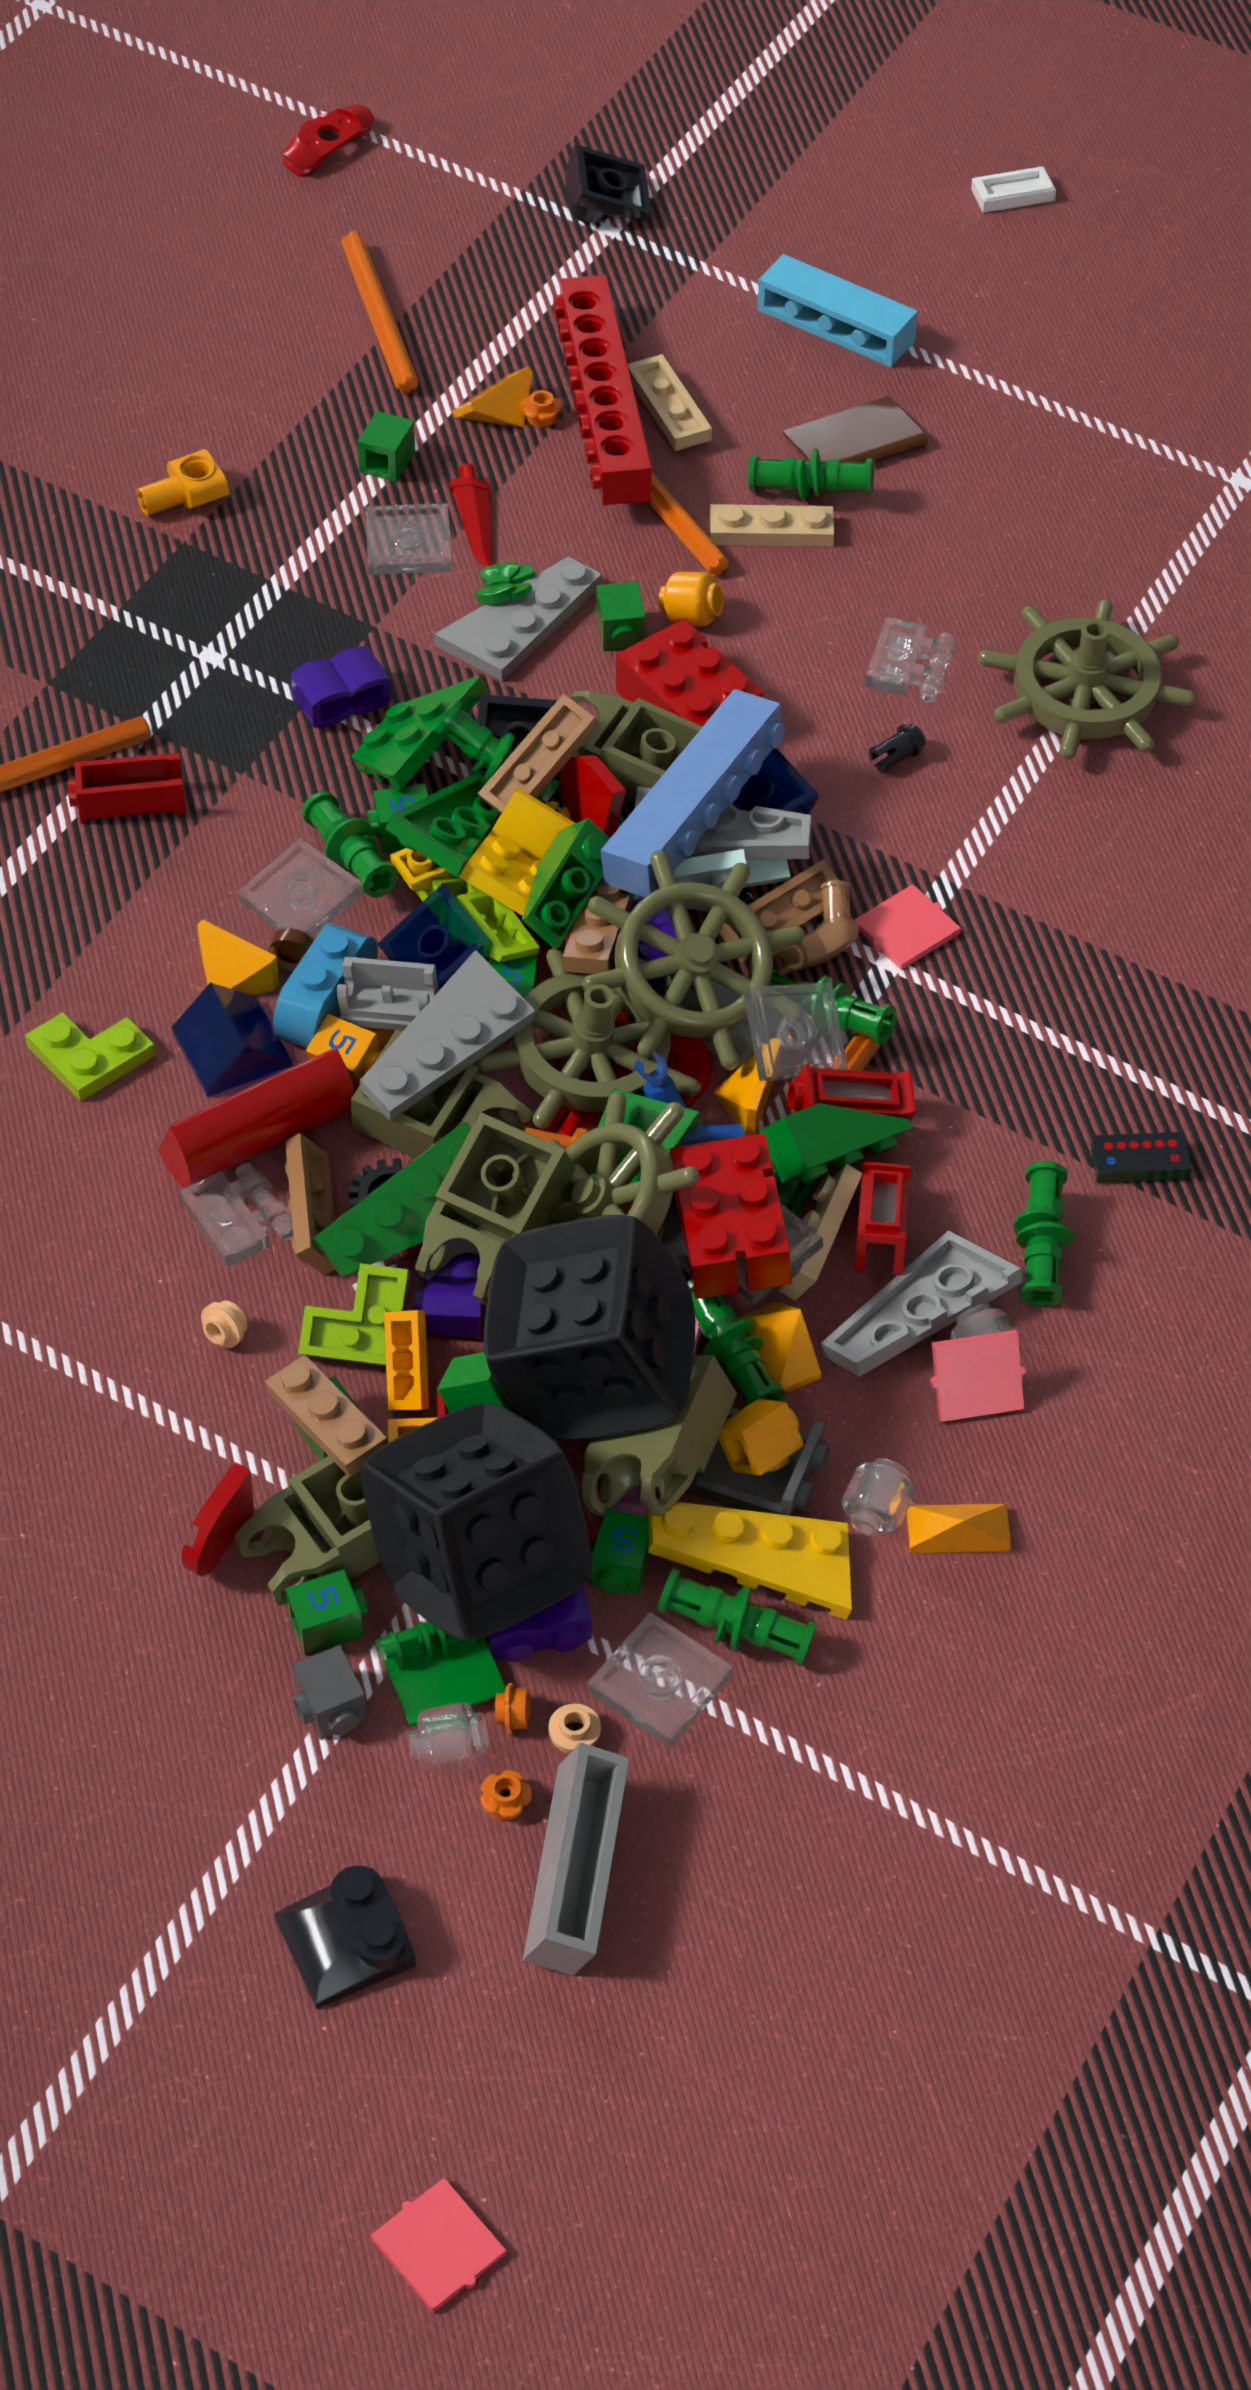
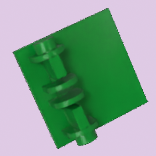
M421 1621L417 1623L416 1627L398 1633L391 1631L388 1632V1636L375 1640L409 1727L496 1698L497 1693H505L506 1687L485 1637L474 1640H461L446 1634L430 1622L424 1624Z

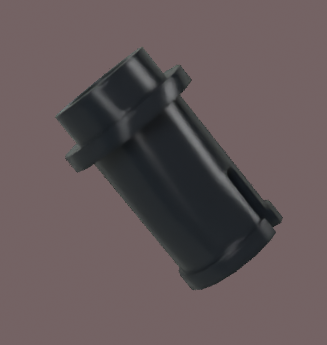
M902 724L898 726L897 733L878 745L869 749V757L873 761L882 754L887 753L886 758L874 764L875 768L880 772H886L890 767L909 755H919L922 747L926 744V740L918 726L915 724Z

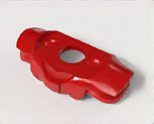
M352 104L345 108H337L315 119L307 120L301 125L300 130L289 145L282 151L283 164L299 177L310 175L322 165L323 159L357 136L362 138L370 134L371 126L375 121L372 112L364 105ZM328 129H332L339 134V138L334 141H326L318 136V132H326Z

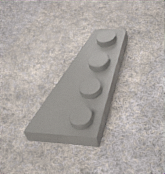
M568 556L538 573L534 578L523 582L530 583L532 586V590L526 596L517 600L512 598L509 601L497 604H485L435 633V646L502 682L596 592V585H602V573Z

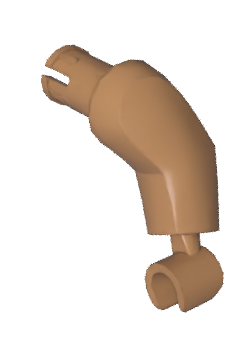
M841 880L823 883L821 885L824 921L814 931L805 935L801 943L772 950V955L782 957L785 964L783 969L777 971L779 976L822 964L845 951L857 940L860 925L854 919H851L849 883Z

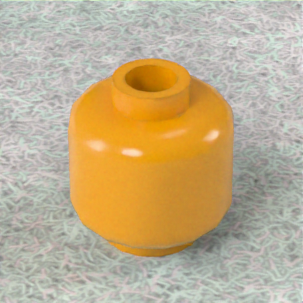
M679 571L673 573L668 579L666 586H662L660 589V609L666 612V616L672 624L685 618L693 627H705L710 625L715 617L720 616L724 604L723 588L720 583H716L714 577L708 572Z

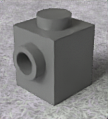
M341 1645L292 1664L295 1691L297 1693L292 1696L295 1710L303 1725L311 1722L319 1740L333 1734L343 1735L349 1733L360 1723L367 1720L365 1693Z

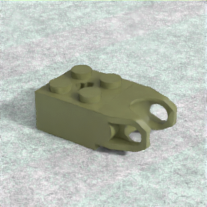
M589 690L574 691L571 695V699L578 705L579 702H586L592 705L598 713V718L596 719L599 722V726L572 757L578 755H595L626 789L624 800L634 805L637 787L652 788L702 728L698 724L640 698H637L633 703L617 695Z
M395 1030L377 1060L399 1037L402 1031ZM473 1064L391 1121L360 1090V1086L351 1098L352 1129L414 1158H417L429 1149L432 1144L438 1142L462 1122L466 1121L472 1129L480 1112L522 1131H525L526 1127L532 1128L534 1125V1112L517 1100L500 1082L479 1073V1067ZM509 1111L516 1114L520 1119L515 1118Z
M480 1112L435 1195L437 1201L426 1219L423 1246L415 1266L419 1275L430 1280L455 1256L463 1253L477 1254L480 1256V1264L473 1295L478 1299V1303L487 1306L492 1269L502 1243L522 1232L546 1226L576 1169L566 1150ZM502 1182L507 1183V1185L499 1187Z
M693 1355L689 1392L680 1416L656 1427L592 1438L585 1451L581 1498L592 1514H603L606 1508L611 1509L618 1504L622 1496L630 1489L641 1485L640 1500L649 1507L651 1516H661L669 1511L690 1487L696 1472H704L737 1395L736 1390L714 1355ZM603 1474L601 1479V1498L599 1500L596 1484L599 1476ZM655 1486L660 1491L659 1501L656 1498Z
M327 1456L288 1479L289 1486L268 1498L233 1536L238 1551L243 1558L267 1556L275 1552L286 1551L292 1553L291 1557L281 1565L278 1572L267 1583L272 1598L277 1605L287 1604L286 1590L282 1589L293 1578L301 1577L295 1584L297 1585L344 1569L350 1581L381 1562L366 1508L362 1486V1470L349 1478ZM267 1529L258 1541L248 1543L255 1533Z

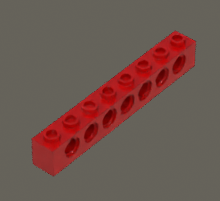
M607 276L560 279V295H553L555 319H558L560 343H563L565 366H569L570 390H574L576 415L580 414L579 429L581 439H585L586 463L592 464L590 465L592 490L599 489L603 506L651 501L652 468Z

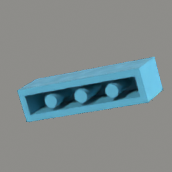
M782 254L759 278L758 311L892 368L915 342L917 310L790 256Z

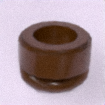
M280 929L273 935L268 952L277 956L278 971L292 974L314 940L307 933L299 929Z

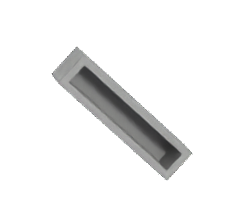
M580 1742L558 1765L523 1961L573 1976L596 1955L629 1757Z

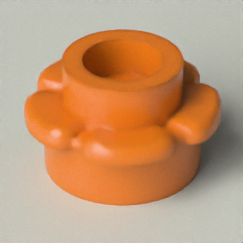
M545 390L533 392L522 403L523 413L526 415L527 422L535 427L553 425L557 421L558 412L562 408L560 400L554 398L550 392Z
M509 1683L506 1686L505 1693H497L495 1698L496 1724L505 1725L509 1735H513L514 1730H528L531 1719L529 1688H514L513 1683Z
M505 1770L499 1775L491 1774L481 1785L483 1795L480 1801L482 1807L490 1816L499 1821H512L519 1818L532 1799L531 1786L524 1783V1777L520 1773L512 1770ZM507 1790L511 1794L508 1797H503L501 1792Z

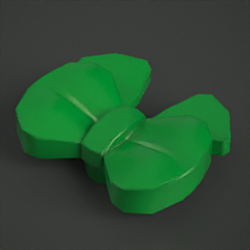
M515 562L498 563L485 567L480 572L482 583L486 587L475 591L477 602L491 605L509 601L512 598L517 600L526 596L532 590L531 584L518 582L534 578L536 574L533 567L526 564L518 565Z

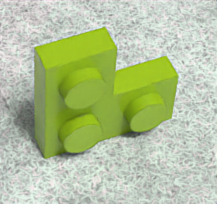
M63 1012L25 1034L27 1047L80 1102L156 1056L154 1044L128 1017L91 1039Z
M360 1263L353 1311L305 1305L298 1354L386 1366L384 1312L405 1311L410 1271L408 1269Z

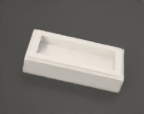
M1044 166L972 178L971 190L983 213L1055 201L1056 188Z

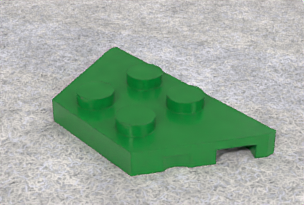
M480 676L473 677L392 706L387 710L386 718L376 729L364 736L362 745L351 756L358 770L367 775L372 774L380 782L388 779L394 789L402 790L447 738L443 733L437 735L433 730L451 706L458 701L462 704L460 709L468 714L480 700V694H485L488 691Z

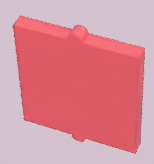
M914 884L854 919L860 925L859 932L873 944V950L881 951L900 970L961 933V927L941 910V904L938 902L933 903Z
M1016 1330L932 1342L935 1376L931 1378L930 1383L936 1388L938 1419L940 1422L1024 1409L1022 1375L1026 1373V1369L1020 1363L1019 1338Z
M445 2178L437 2182L415 2201H404L402 2211L371 2234V2240L432 2313L436 2312L465 2287L473 2289L476 2285L475 2279L507 2255L506 2249Z

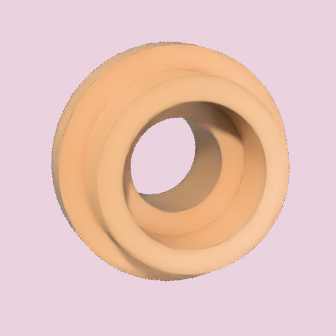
M230 1301L213 1302L202 1311V1328L204 1334L211 1342L224 1348H233L242 1341L243 1335L247 1330V1319L243 1311L236 1304Z
M567 1704L557 1709L550 1718V1739L558 1749L566 1754H570L580 1742L594 1746L600 1738V1719L595 1711L588 1706ZM570 1723L584 1725L583 1728L577 1731L566 1727Z

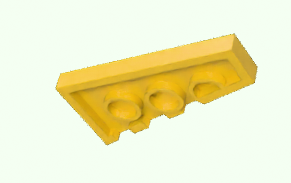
M676 1502L669 1511L661 1516H651L648 1507V1553L709 1574L715 1569L733 1575L738 1579V1584L747 1585L753 1589H757L758 1585L777 1590L786 1594L785 1600L806 1606L808 1601L829 1608V1615L847 1620L850 1615L852 1600L848 1523Z

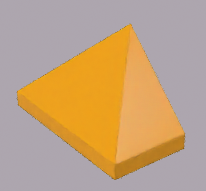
M528 366L509 374L454 409L452 413L455 418L524 427L526 415L523 413L522 403L529 397L533 375L530 367Z
M203 919L197 924L200 954L211 1002L274 992L279 987L277 956Z
M770 1039L713 1092L734 1122L742 1124L744 1136L757 1134L778 1072L779 1040Z
M773 1302L738 1317V1320L744 1318L754 1319L756 1327L747 1337L761 1336L764 1345L760 1348L759 1353L765 1362L764 1366L774 1383L781 1384L786 1393L821 1379L820 1367L801 1309Z
M425 1310L384 1312L388 1410L429 1409V1352Z
M1007 1504L907 1505L906 1515L910 1553L1010 1552L1011 1541Z

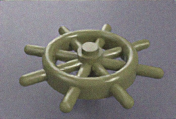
M1107 599L1101 600L1098 603L1094 618L1073 617L1051 623L1035 607L1026 606L1022 610L1021 616L1034 632L1023 642L1018 654L1013 655L985 649L978 656L979 663L983 666L1014 672V688L1018 699L997 707L993 713L994 719L999 723H1005L1028 713L1045 728L1063 735L1059 751L1064 759L1075 757L1080 739H1105L1124 733L1140 751L1150 752L1155 745L1154 739L1140 724L1150 715L1156 701L1191 707L1196 703L1197 697L1191 690L1160 684L1161 668L1157 657L1175 650L1179 645L1178 637L1174 634H1167L1147 643L1130 629L1111 622L1114 606ZM1071 647H1079V648L1074 651ZM1105 651L1116 655V657L1109 659ZM1053 652L1062 664L1041 659ZM1133 668L1139 680L1118 676L1117 674ZM1036 677L1057 682L1042 688L1037 682ZM1112 692L1133 697L1121 704ZM1069 696L1072 699V704L1069 706L1058 700ZM1097 702L1103 709L1090 710L1088 707L1090 704Z
M657 850L651 854L650 862L660 889L642 899L631 913L599 896L592 897L589 900L588 909L592 914L620 928L621 931L615 947V969L586 976L582 981V987L584 990L594 984H602L610 989L621 987L633 1008L650 1022L637 1046V1051L641 1057H652L653 1052H656L666 1032L692 1038L712 1037L721 1065L727 1070L735 1069L739 1064V1057L729 1031L742 1024L758 1005L788 1022H795L799 1019V1007L768 990L773 968L772 950L801 943L805 936L804 931L799 926H791L766 932L756 914L738 898L750 875V868L747 864H735L722 889L704 883H677L668 855L662 850ZM687 909L708 913L698 933L694 932ZM668 912L677 939L652 926L649 922L658 915ZM724 922L740 938L720 944L714 942ZM639 940L668 956L639 963ZM747 956L749 977H744L720 962ZM666 976L663 981L665 991L663 998L650 986L647 980ZM712 980L741 995V997L734 1003L721 1009ZM695 988L703 1012L680 1008L685 995L690 989Z
M558 948L550 949L546 955L554 977L536 986L524 998L535 1009V1021L512 1036V1049L486 1054L476 1062V1066L479 1067V1071L482 1073L514 1067L518 1068L524 1080L538 1094L544 1097L533 1115V1123L540 1129L547 1128L551 1124L561 1106L581 1112H604L613 1088L646 1097L643 1086L648 1081L637 1073L635 1062L637 1059L642 1062L645 1073H651L657 1067V1060L654 1055L650 1058H643L639 1053L622 1046L640 1041L650 1022L633 1008L621 987L610 989L602 984H594L584 990L582 981L591 974L563 972V951ZM639 958V963L645 962V960ZM565 1004L573 1023L553 1015L549 1011ZM621 1011L636 1022L615 1027V1021ZM535 1026L561 1039L535 1044L533 1028ZM669 1032L665 1033L656 1050V1053L663 1057L666 1063L668 1062L672 1033ZM566 1056L570 1057L561 1072L547 1062V1060ZM610 1061L634 1072L617 1079ZM670 1067L667 1068L666 1075L673 1079L680 1093L693 1097L700 1092V1083L696 1079ZM585 1069L593 1070L598 1082L579 1080Z
M614 1092L608 1098L603 1126L585 1133L566 1149L556 1140L547 1141L565 1149L576 1170L546 1226L603 1215H629L644 1222L661 1240L664 1232L662 1223L668 1212L673 1191L693 1186L698 1183L700 1178L698 1170L691 1166L673 1170L670 1155L661 1144L683 1117V1106L677 1102L669 1103L648 1130L644 1132L636 1126L624 1123L627 1099L624 1094ZM629 1152L617 1167L619 1154ZM597 1167L596 1174L589 1175ZM641 1169L640 1181L629 1184Z

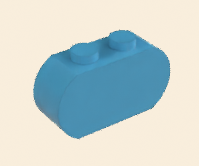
M334 923L325 924L281 989L273 1019V1029L276 1037L307 1048L327 1014L340 1018L337 986L338 984L345 985L342 970L345 957L377 959L378 947L376 940L373 937Z

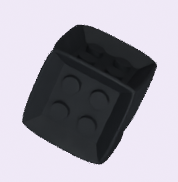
M603 1215L548 1225L517 1234L502 1243L492 1269L484 1323V1351L489 1371L496 1384L519 1414L546 1432L554 1440L570 1441L599 1438L665 1424L680 1416L689 1392L696 1327L695 1309L690 1287L685 1276L662 1242L644 1222L634 1216Z
M490 1403L472 1405L456 1410L389 1442L363 1462V1493L375 1544L384 1571L398 1596L416 1613L446 1634L461 1640H474L498 1633L568 1597L591 1577L592 1552L589 1533L572 1467L561 1447L550 1435L511 1410Z

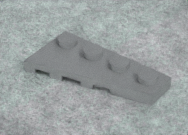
M637 787L635 808L652 788ZM730 802L719 815L716 825L712 829H708L697 842L692 855L686 856L684 859L744 849L746 859H809L812 835L811 815L755 806L751 811L738 810L733 806V802Z
M475 950L360 1079V1090L391 1121L535 1021V1009Z
M948 1230L903 1270L902 1275H897L821 1342L823 1357L860 1377L1023 1282L1022 1270L1020 1267Z

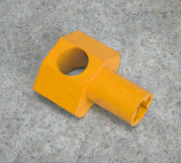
M206 449L167 462L168 478L137 488L136 490L139 505L146 516L183 504L186 509L193 508L230 495L225 475Z

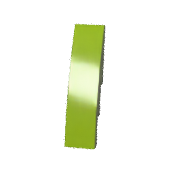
M448 875L431 879L428 891L414 890L423 903L451 931L473 948L494 960L505 962L539 953L540 946L512 909L463 880L459 875L458 877Z

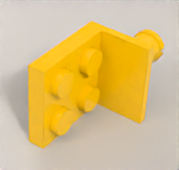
M517 787L492 831L468 860L459 877L523 916L538 864L558 832L576 823L571 821V815L565 806L559 813L555 810L560 803L547 802L544 804Z

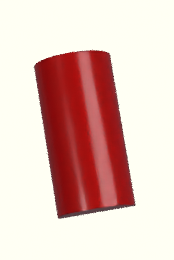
M332 1048L171 1124L159 1146L158 1152L175 1180L182 1187L189 1188L269 1150L299 1133L302 1134L350 1111L351 1098L355 1091L348 1069L338 1049L334 1050Z

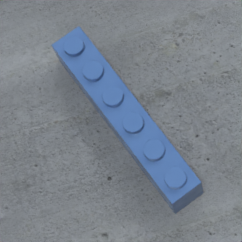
M736 689L729 694L600 850L604 884L642 897H646L660 889L650 862L651 854L657 850L664 851L668 855L673 872H675L686 856L692 855L697 842L705 832L716 825L719 815L726 806L737 799L743 785L751 775L758 773L764 759L772 749L778 748L785 733V725L781 721L780 703Z

